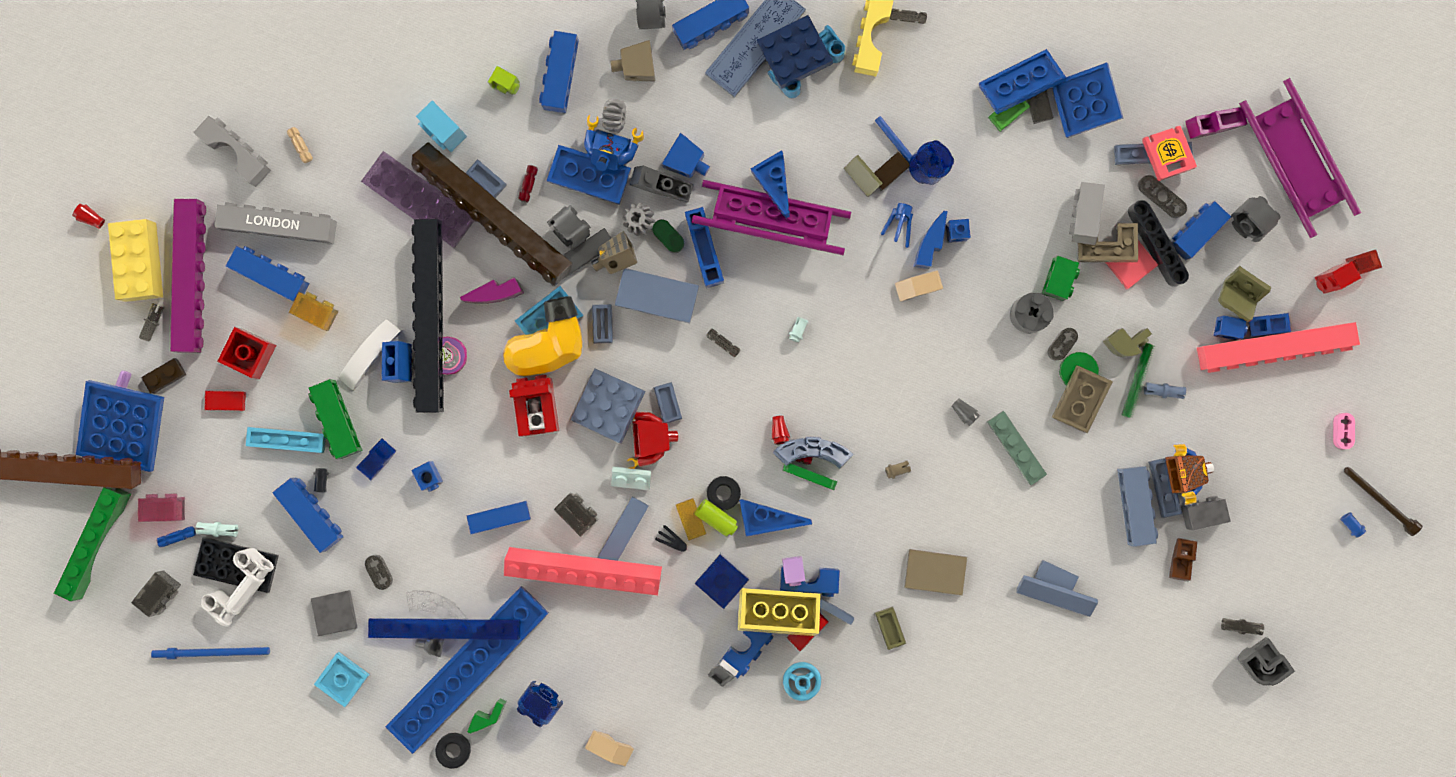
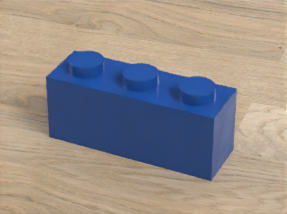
M1216 201L1210 204H1203L1198 209L1199 214L1196 217L1192 216L1184 224L1186 228L1183 231H1177L1172 236L1173 241L1171 243L1176 252L1185 261L1191 259L1231 218Z

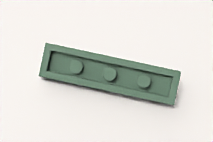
M1005 411L1000 412L987 421L1029 485H1033L1047 475Z

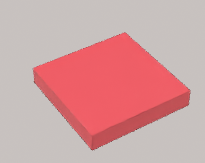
M1139 240L1138 262H1105L1126 289H1129L1158 266Z

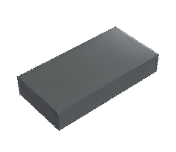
M722 660L711 669L708 675L720 686H724L739 671L725 660Z

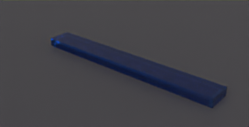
M369 618L368 638L519 640L520 619Z

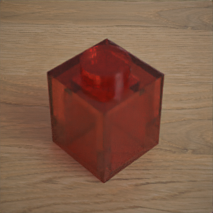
M1376 249L1345 259L1346 263L1353 262L1359 274L1382 268Z

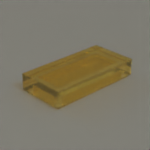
M694 498L675 504L688 541L707 534L702 520L694 515L697 509Z

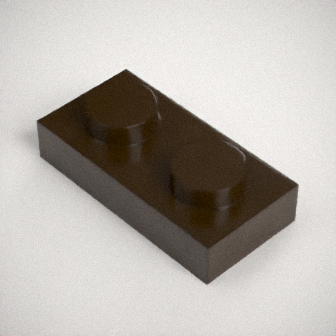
M173 358L142 376L141 379L149 393L155 394L184 377L186 373L178 359Z

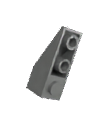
M644 165L634 167L630 185L684 202H689L694 185Z

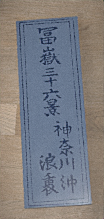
M764 0L707 69L705 75L735 98L766 60L757 43V39L800 19L806 9L795 0Z

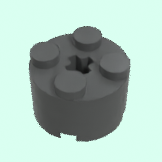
M636 0V16L639 30L666 27L664 0Z
M1251 197L1231 214V218L1233 217L1231 223L1242 237L1247 238L1249 236L1253 238L1251 241L1259 242L1278 224L1281 216L1277 211L1273 210L1264 197Z
M569 205L568 207L564 206L547 223L549 227L554 226V234L565 246L571 245V250L573 251L590 236L589 229L591 227L584 219L580 220L576 216L578 214L577 211Z
M1029 293L1018 298L1013 303L1010 312V319L1014 327L1026 333H1035L1046 328L1054 318L1051 302L1041 293ZM1033 310L1034 314L1030 316L1029 312Z

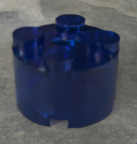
M930 141L924 143L911 156L909 171L918 183L934 185L950 172L954 164V158L949 149L940 141Z
M532 681L518 699L517 711L521 715H527L531 718L536 726L542 727L551 722L563 705V701L559 702L557 699L559 695L546 684L541 683L537 685L535 684L536 681Z

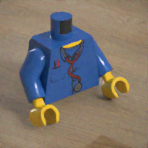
M589 115L587 117L589 129L586 130L584 146L587 154L591 156V163L595 164L598 170L605 171L606 168L617 170L621 165L631 162L638 149V142L644 139L643 130L639 136H635L637 128H634L632 130L633 141L631 142L632 139L598 129L594 131V128L598 126V116L596 122L591 123Z

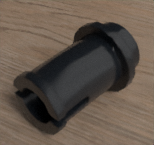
M315 468V472H313V475H315L314 492H327L326 484L329 473L326 468Z

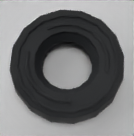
M719 476L713 479L707 488L708 501L721 510L733 508L741 497L739 484L728 476ZM720 486L730 488L731 496L728 500L722 501L717 497L716 491Z
M459 733L446 734L438 741L435 749L438 762L443 767L449 769L464 765L471 753L468 739ZM451 743L457 744L460 748V755L456 758H451L446 753V747Z

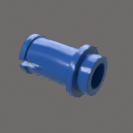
M1351 512L1341 517L1340 520L1348 527L1352 536L1358 538L1366 532L1365 526L1361 525Z

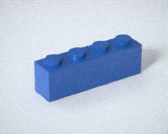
M715 0L672 24V30L683 50L687 48L692 49L698 45L699 41L703 39L708 40L715 35V32L719 30L724 31L731 26V23L737 20L740 22L747 18L749 6L746 0Z
M554 31L553 37H550L549 48H551V52L546 57L548 69L547 74L544 73L542 84L545 85L544 92H541L539 97V103H541L544 110L560 113L567 112L579 43L577 34Z
M244 246V248L235 247L226 267L293 302L300 303L310 284L304 281L305 276L297 272L294 274L287 272L289 268L279 263L277 266L272 264V259L262 254L260 257L254 254L255 250Z
M300 478L288 479L272 493L319 553L326 552L343 538L341 528L337 524L332 523L329 519V513L324 508H320L317 504V498L312 493L309 494L305 489L306 484Z

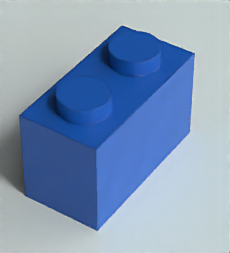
M402 341L382 342V381L392 383L412 382V344Z

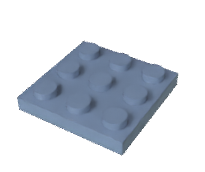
M594 368L571 421L622 444L646 391Z

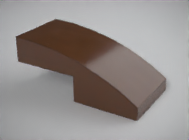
M1177 538L1169 578L1187 582L1191 581L1193 561H1196V541Z

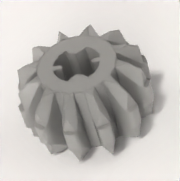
M618 99L606 101L602 113V126L605 130L620 132L624 128L627 112L624 101Z
M638 203L637 207L631 204V210L625 209V212L628 214L622 216V219L626 220L623 226L628 228L627 231L629 233L634 232L636 236H639L640 233L645 235L647 228L652 230L650 223H655V220L651 218L654 212L649 211L650 207L647 205L643 206L642 203Z

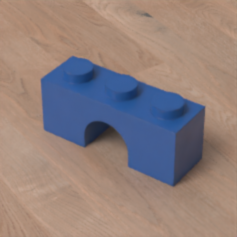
M781 565L780 591L822 593V596L834 597V594H839L840 570L836 568H819V575L815 581H802L801 585L790 586L789 583H785L784 570Z
M743 631V634L751 641L750 647L746 651H737L731 646L719 662L725 660L739 671L735 676L737 679L740 675L744 676L750 669L748 665L752 659L756 661L761 655L762 651L760 649L764 644L768 645L773 639L772 633Z

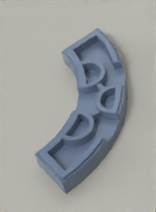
M820 437L793 439L785 442L773 451V454L786 466L800 458L817 457L833 463L839 469L854 455L842 445L834 441L823 440Z

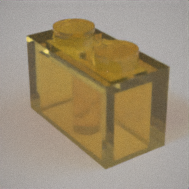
M308 291L306 294L299 292L288 313L329 331L339 312L333 308L334 304L326 300L322 303L316 300L318 296Z

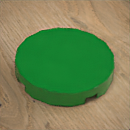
M1084 352L1072 353L1065 357L1059 369L1060 377L1066 386L1076 365L1099 374L1096 360Z

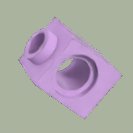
M802 556L782 558L785 583H789L790 586L801 585V582L805 581Z

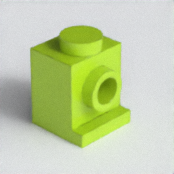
M496 66L488 80L489 85L493 89L496 87L498 91L504 94L507 92L512 95L516 94L520 87L518 78L499 66Z

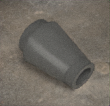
M960 398L951 406L962 422L969 426L980 416L977 413L978 410Z

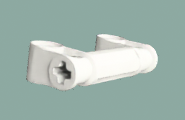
M248 548L235 553L233 557L234 564L246 576L230 597L225 592L218 590L204 595L201 599L202 608L222 626L229 627L232 624L234 616L241 612L249 599L264 582L266 574L274 569L273 564L255 548Z

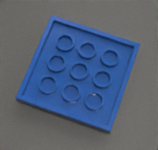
M86 381L76 455L82 457L95 456V459L103 457H113L114 460L131 458L133 461L141 462V470L153 471L165 397L97 381Z

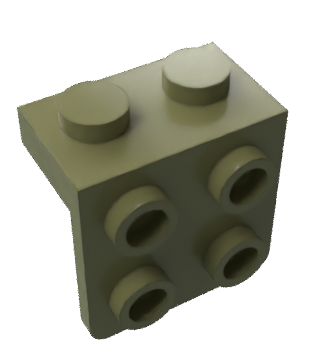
M1239 266L1224 280L1218 302L1224 308L1235 313L1239 318L1250 322L1253 319L1257 303L1271 291V286Z

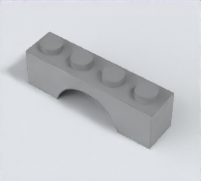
M208 116L193 133L213 149L222 146L232 147L237 154L235 171L248 183L256 187L271 171L266 166L268 162L260 155L256 157L253 154L254 149L247 143L242 144L238 141L240 137L232 130L230 132L225 129L227 125L219 118L213 119Z

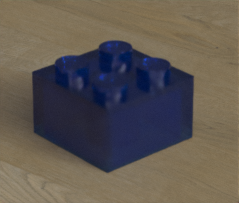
M720 552L694 584L725 609L749 581V577Z

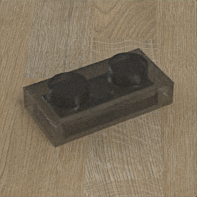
M1047 90L1027 99L1030 105L1029 109L1033 124L1049 121L1054 118Z

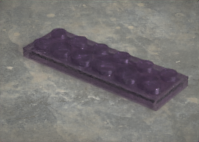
M382 151L361 180L362 183L411 218L441 220L442 240L453 248L457 246L474 222L465 210L458 208L453 200L445 197L442 192L384 151Z

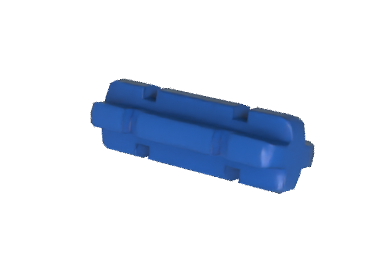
M191 526L158 537L156 541L159 547H165L195 536L196 531Z

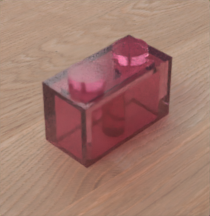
M177 493L165 494V497H158V494H146V498H138V522L185 520V497H177Z

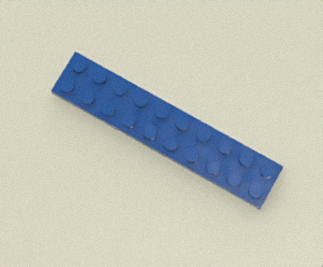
M521 586L385 727L413 754L549 612Z

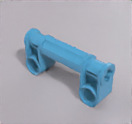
M826 25L824 30L819 33V36L833 63H840L845 56V45L837 37L833 29ZM838 49L841 53L833 54L832 50ZM769 70L767 72L769 77L780 88L773 72ZM800 81L793 83L797 86L796 89L790 90L785 87L781 89L788 98H796L801 91Z

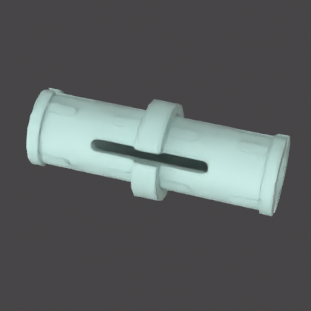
M198 522L196 528L204 529H196L195 531L198 535L237 537L238 531L230 530H238L239 528L238 525L221 524V522H215L214 524Z

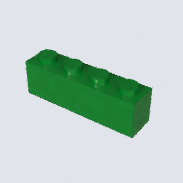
M329 379L308 387L310 391L308 393L309 399L315 404L317 409L315 414L317 419L322 422V433L330 443L329 451L335 459H343L363 451L336 380Z

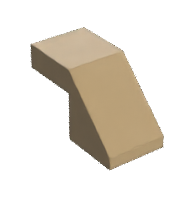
M938 271L895 283L900 301L943 289Z
M593 730L585 746L588 751L611 763L626 766L634 750L632 746L616 742L610 735Z

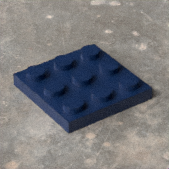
M809 15L757 39V43L781 89L833 64V60Z

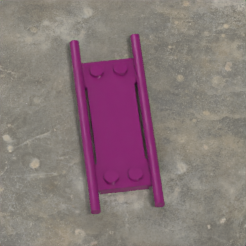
M1288 78L1283 83L1291 99L1256 117L1247 100L1239 103L1307 234L1310 238L1317 236V233L1309 217L1343 200H1346L1354 216L1362 212L1291 78ZM1301 119H1303V121H1304V123H1305L1307 129L1309 130V132H1310V134H1311V136H1312V138H1313L1315 144L1317 145V147H1318V149H1319V151H1320V153H1321V155H1322L1324 161L1326 162V164H1327V166H1328V168H1329V170H1330V172H1331V174H1332V176H1333V178H1334L1333 180L1331 179V177H1330V175H1329L1327 169L1325 168V166H1324V164H1323V162H1322V160H1321V158H1320L1318 152L1316 151V149H1315V147H1314V145H1313V143H1312L1310 137L1308 136V134H1307V132H1306V130H1305V128H1304V126H1303V124H1302V122H1301Z
M703 180L702 187L719 191L713 218L709 219L693 215L692 223L844 255L845 248L829 245L826 242L832 215L850 219L851 211L788 198L790 217L785 218L767 193ZM735 223H740V224H745V225H749V226L759 227V228H763V229H768V230H772V231L782 232V233L791 234V235H795V236H800V237H804V238H803V239H801V238H796V237L787 236V235H783V234H778V233H773V232L764 231V230H760V229H755V228H750V227H746V226H741V225H737V224H735Z

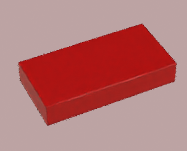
M205 391L204 410L245 411L246 392Z

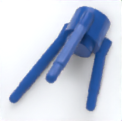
M898 203L897 208H893L891 216L881 231V235L885 234L896 216L895 219L899 223L894 242L898 241L903 222H907L905 246L908 248L913 207L905 203Z

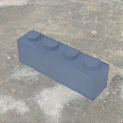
M1146 466L1117 469L1128 545L1134 547L1157 544L1158 531L1154 527L1155 510L1151 506L1153 494L1148 484V481H1150L1149 471L1146 470Z

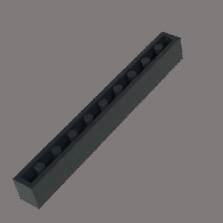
M414 219V224H412L411 228L412 235L414 236V243L412 244V254L414 255L412 273L414 274L415 281L412 283V292L415 293V301L412 303V310L415 313V320L412 323V329L415 332V340L412 343L413 350L415 351V359H413V369L415 370L413 388L415 389L416 396L413 399V407L416 409V413L444 412L442 221L438 219Z

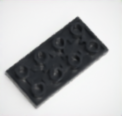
M206 537L202 538L193 575L239 586L246 574L234 564L233 557L235 553L248 549V547ZM257 550L274 566V569L266 574L264 582L257 589V591L269 593L279 555Z

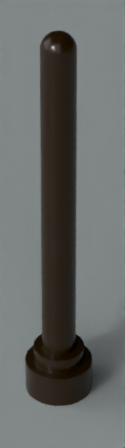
M1350 467L1344 468V473L1403 524L1405 532L1410 536L1420 532L1423 527L1421 523L1406 517Z

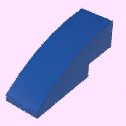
M943 211L927 230L917 251L914 267L929 269L932 266L934 251L939 252L942 249L948 211Z
M527 501L466 515L470 534L531 519Z

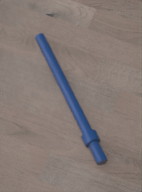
M167 648V650H152L151 657L171 660L177 659V657L269 655L270 648L179 650L177 648Z

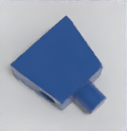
M682 133L679 134L662 162L664 169L687 178H692L695 172L706 176L710 169L709 165L702 162L705 156L704 152Z

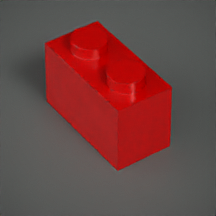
M1350 261L1334 266L1314 278L1317 281L1318 289L1325 294L1341 290L1361 279V276L1353 262Z

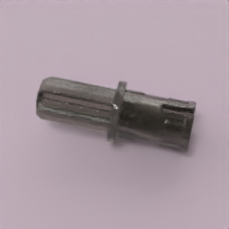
M152 303L147 318H144L145 323L139 335L140 339L151 341L156 326H159L158 321L165 307L159 306L155 313L158 305Z

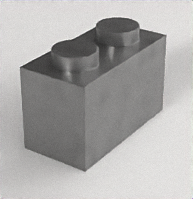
M1218 496L1207 497L1204 502L1197 500L1196 503L1181 506L1185 526L1189 530L1231 522L1226 499L1218 498Z

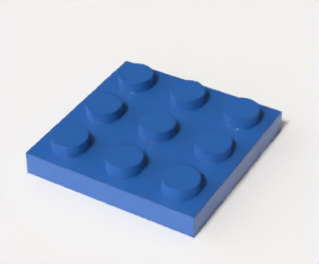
M1107 62L1068 76L1066 81L1052 87L1066 138L1124 119Z

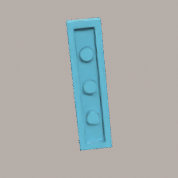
M247 427L246 446L324 453L326 438L321 433Z

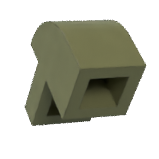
M1120 328L1103 340V343L1114 355L1131 357L1142 353L1139 347H1142L1149 341L1148 337L1152 333L1146 328L1131 338L1123 328Z

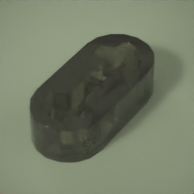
M1066 328L1058 334L1048 349L1050 359L1059 361L1066 357L1078 339V333L1075 329ZM1071 332L1072 340L1066 341V343H1064L1063 341L1066 339V336L1064 334ZM1062 346L1060 350L1061 356H1054L1055 351L1053 349Z
M380 555L369 556L365 560V568L374 586L379 590L389 588L393 583V578L384 559ZM372 559L374 561L378 560L377 568L379 571H377L375 566L371 567ZM379 573L381 574L382 578H387V581L385 582L386 586L384 584L379 583V581L381 580Z

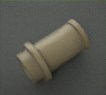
M906 460L895 465L889 464L888 467H885L887 477L895 479V476L911 472V467L908 466L909 462Z

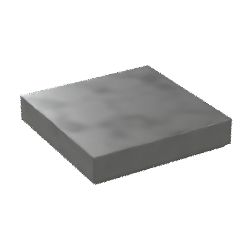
M350 590L311 598L318 636L358 628Z

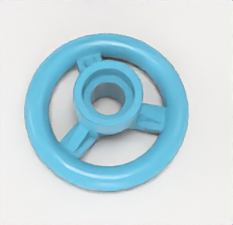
M798 662L786 670L783 677V686L791 698L806 701L813 698L819 692L821 676L812 664ZM798 668L810 670L806 675L797 676L792 673ZM815 677L816 683L814 689L810 693L806 694V691L810 688L811 685L810 679ZM789 679L795 681V686L800 691V695L791 690ZM801 679L806 680L804 685L799 684Z

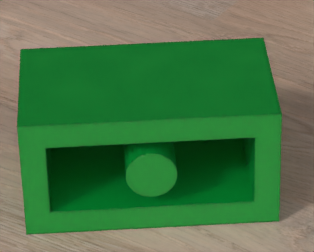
M1061 256L1054 257L1041 294L1060 301H1065L1068 297L1071 298L1074 287H1072L1074 279L1076 280L1080 273V269H1078L1079 262Z

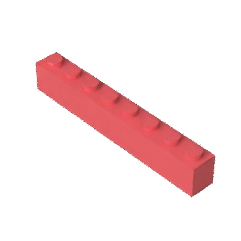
M1356 322L1202 346L1197 348L1200 369H1208V373L1220 371V367L1227 366V370L1239 368V364L1243 363L1248 367L1258 365V361L1264 360L1265 364L1277 362V358L1283 357L1284 361L1293 360L1299 354H1302V357L1305 358L1315 356V352L1321 351L1322 355L1334 353L1333 349L1340 348V352L1353 350L1352 346L1360 345Z
M509 547L504 559V576L657 596L661 582L662 566Z

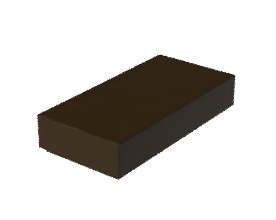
M899 152L894 154L874 172L883 183L879 187L881 191L911 166Z

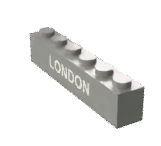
M225 202V205L217 204L214 227L220 230L334 244L337 221L331 219L330 215L319 214V217L312 216V213L309 212L293 214V211L281 209V212H275V209L263 207L262 210H259L252 205L237 207V204Z

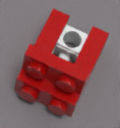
M547 375L535 376V380L528 381L526 377L518 378L515 383H511L512 389L509 390L510 398L514 400L518 436L523 437L559 431L552 378H547ZM534 398H541L542 412L540 411L541 407H539V399ZM528 399H529V400H532V402L530 403V404H531V407H532V410H531L532 412H531V414H530ZM536 415L542 418V423L539 426L533 424V418Z

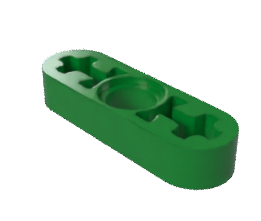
M791 463L787 466L784 465L782 470L835 490L838 482Z

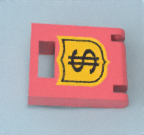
M1180 125L1174 129L1171 128L1142 139L1158 181L1185 173L1197 167ZM1181 161L1180 169L1168 172L1167 165Z

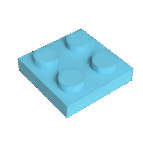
M338 652L314 685L343 707H346L370 674Z

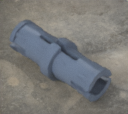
M1146 382L1144 394L1162 396L1161 398L1185 399L1183 395H1186V387L1170 386L1168 383H1163L1162 385Z

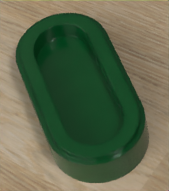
M660 219L653 224L652 230L654 235L669 252L679 253L682 251L684 239L667 220Z

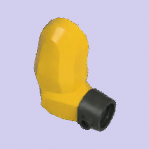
M571 296L555 298L544 302L546 322H549L548 329L539 330L533 334L514 336L508 340L503 350V360L506 367L512 373L523 377L548 373L561 368L581 356L583 343L581 327L576 317L578 313Z

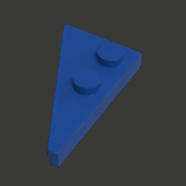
M781 150L750 169L753 176L783 216L788 218L790 217L784 155Z
M744 499L739 500L746 536L812 525V520Z

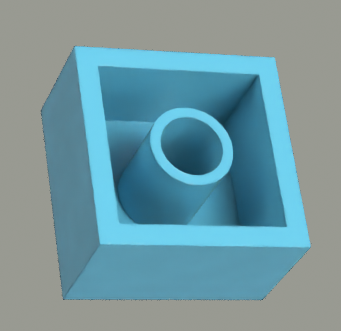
M433 100L416 115L420 120L418 125L443 150L447 148L452 152L467 137Z

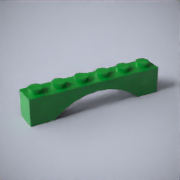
M103 487L53 594L70 602L83 599L91 582L92 567L98 550L110 528L123 513L130 499V493L119 488Z

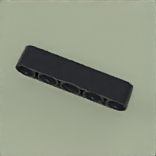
M1145 200L1132 204L1128 209V215L1132 223H1138V233L1152 258L1158 264L1157 267L1167 284L1175 287L1186 283L1189 279V273L1150 204ZM1137 206L1141 207L1142 215L1137 213ZM1146 223H1149L1152 226L1151 231H1148L1146 229ZM1156 239L1161 242V248L1155 245ZM1165 256L1170 258V265L1166 264ZM1175 272L1180 275L1179 281H1176L1174 278Z

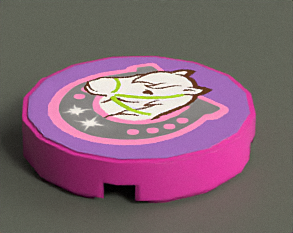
M443 337V374H455L462 370L466 364V347L457 338Z

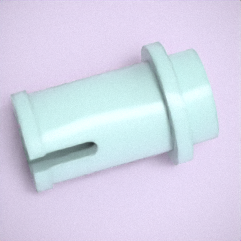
M797 317L792 331L789 332V339L799 343L800 340H803L802 335L808 321Z

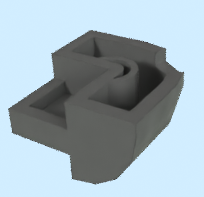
M1267 637L1253 647L1245 648L1238 656L1239 662L1248 675L1256 683L1264 686H1274L1295 672L1286 657L1279 653Z

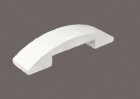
M386 319L358 348L338 379L352 390H355L366 376L365 373L381 355L382 342L394 341L402 331Z

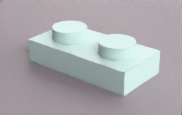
M613 467L612 487L650 490L651 471Z

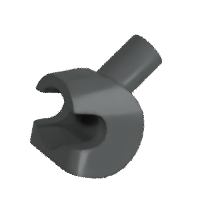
M428 637L426 640H416L415 646L424 648V651L429 655L441 657L444 638Z

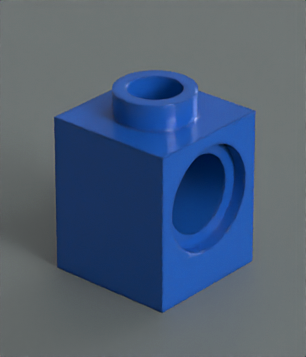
M969 219L949 220L946 224L948 243L964 242L971 238Z
M1229 316L1217 317L1213 336L1231 340L1243 339L1247 333L1246 321Z
M428 461L411 470L421 491L428 490V492L439 488L438 484L443 482L433 461ZM427 472L432 475L430 483H427L424 479V475Z

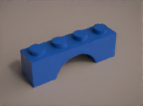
M700 207L686 211L685 217L706 289L724 284L709 226L692 223L693 215L706 218L704 208Z

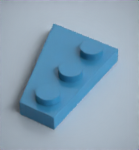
M559 286L517 318L515 322L525 335L548 329L549 322H546L544 302L568 296L567 293ZM575 305L576 311L578 313L576 317L579 318L584 316Z

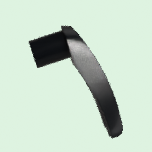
M663 525V528L675 539L662 531H658V533L673 543L671 544L657 537L655 540L678 551L685 552L687 544L666 525Z

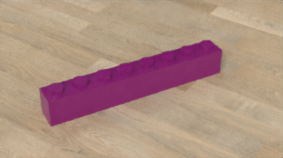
M174 199L170 352L201 353V348L204 345L202 338V329L204 328L202 310H204L205 304L202 295L205 289L203 272L205 271L203 253L206 251L204 243L206 206L203 201L198 199Z

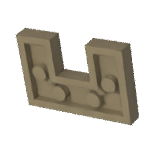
M1118 223L1117 242H1098L1097 237L1095 245L1078 243V262H1138V223Z

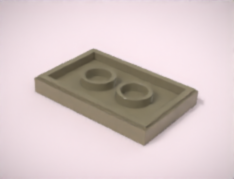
M1076 365L1052 418L1088 434L1113 381Z
M909 549L904 587L963 596L967 557Z

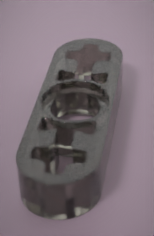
M1146 175L1139 180L1138 189L1169 216L1179 218L1187 212L1186 203L1163 183L1158 181L1157 178L1152 175ZM1149 180L1151 187L1145 188V182ZM1158 187L1159 189L1152 194L1151 192ZM1159 192L1166 193L1167 200L1165 202L1158 199ZM1173 199V202H1171L1169 206H1166V204H1168ZM1179 205V206H1180L1179 212L1175 213V212H1174V210H1175V207H1174V206Z

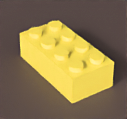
M147 219L108 223L115 300L130 302L163 298L156 223Z
M746 588L740 590L738 631L809 636L819 634L820 594Z

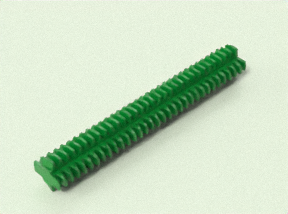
M1146 343L1143 346V353L1140 355L1139 364H1137L1136 368L1137 371L1134 373V380H1132L1131 389H1129L1128 398L1124 404L1122 416L1127 418L1134 415L1132 414L1135 411L1133 408L1137 406L1135 401L1139 399L1137 398L1140 395L1138 392L1142 390L1140 389L1143 386L1141 383H1144L1142 381H1145L1142 379H1145L1143 376L1147 374L1145 373L1148 370L1146 367L1150 365L1148 364L1151 361L1149 358L1153 356L1151 354L1154 352L1152 349L1156 347L1150 343Z

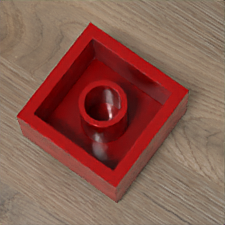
M234 327L217 362L250 378L260 379L277 345L245 329Z

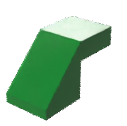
M500 698L496 702L491 715L478 710L474 714L467 732L471 734L497 723L507 701Z

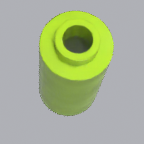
M706 499L701 502L694 515L726 537L728 535L732 536L737 530V521Z

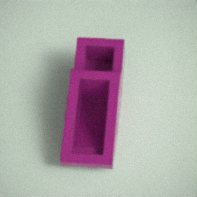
M1241 107L1219 110L1210 114L1195 116L1185 121L1190 139L1213 135L1248 125Z
M512 278L501 285L497 281L492 280L466 293L460 299L465 303L489 304L515 298L524 294V291L516 278Z

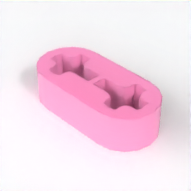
M1339 413L1334 418L1333 442L1338 449H1350L1355 443V418L1350 413ZM1341 419L1348 420V423H1341ZM1343 438L1347 439V443H1342L1340 440Z

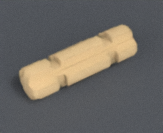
M295 127L288 129L287 134L291 138L302 162L308 163L312 161L313 157L308 152L304 140L299 136L298 129Z

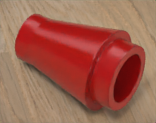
M87 204L77 205L72 214L76 221L98 229L105 223V219L99 216Z
M784 416L772 417L771 440L774 441L775 445L788 442L790 435L784 421Z

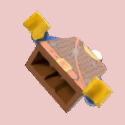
M1185 444L1173 445L1175 447L1174 456L1165 457L1172 493H1182V497L1186 500L1185 505L1196 503V495L1201 491L1203 485L1208 483V474L1214 472V466L1211 462L1205 463L1203 456H1197L1195 451L1186 448Z

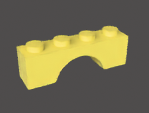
M866 0L864 11H867L866 18L862 17L860 25L863 33L862 36L858 35L856 47H859V52L854 54L852 65L855 66L854 72L877 76L882 52L873 45L871 32L879 24L889 21L893 0Z

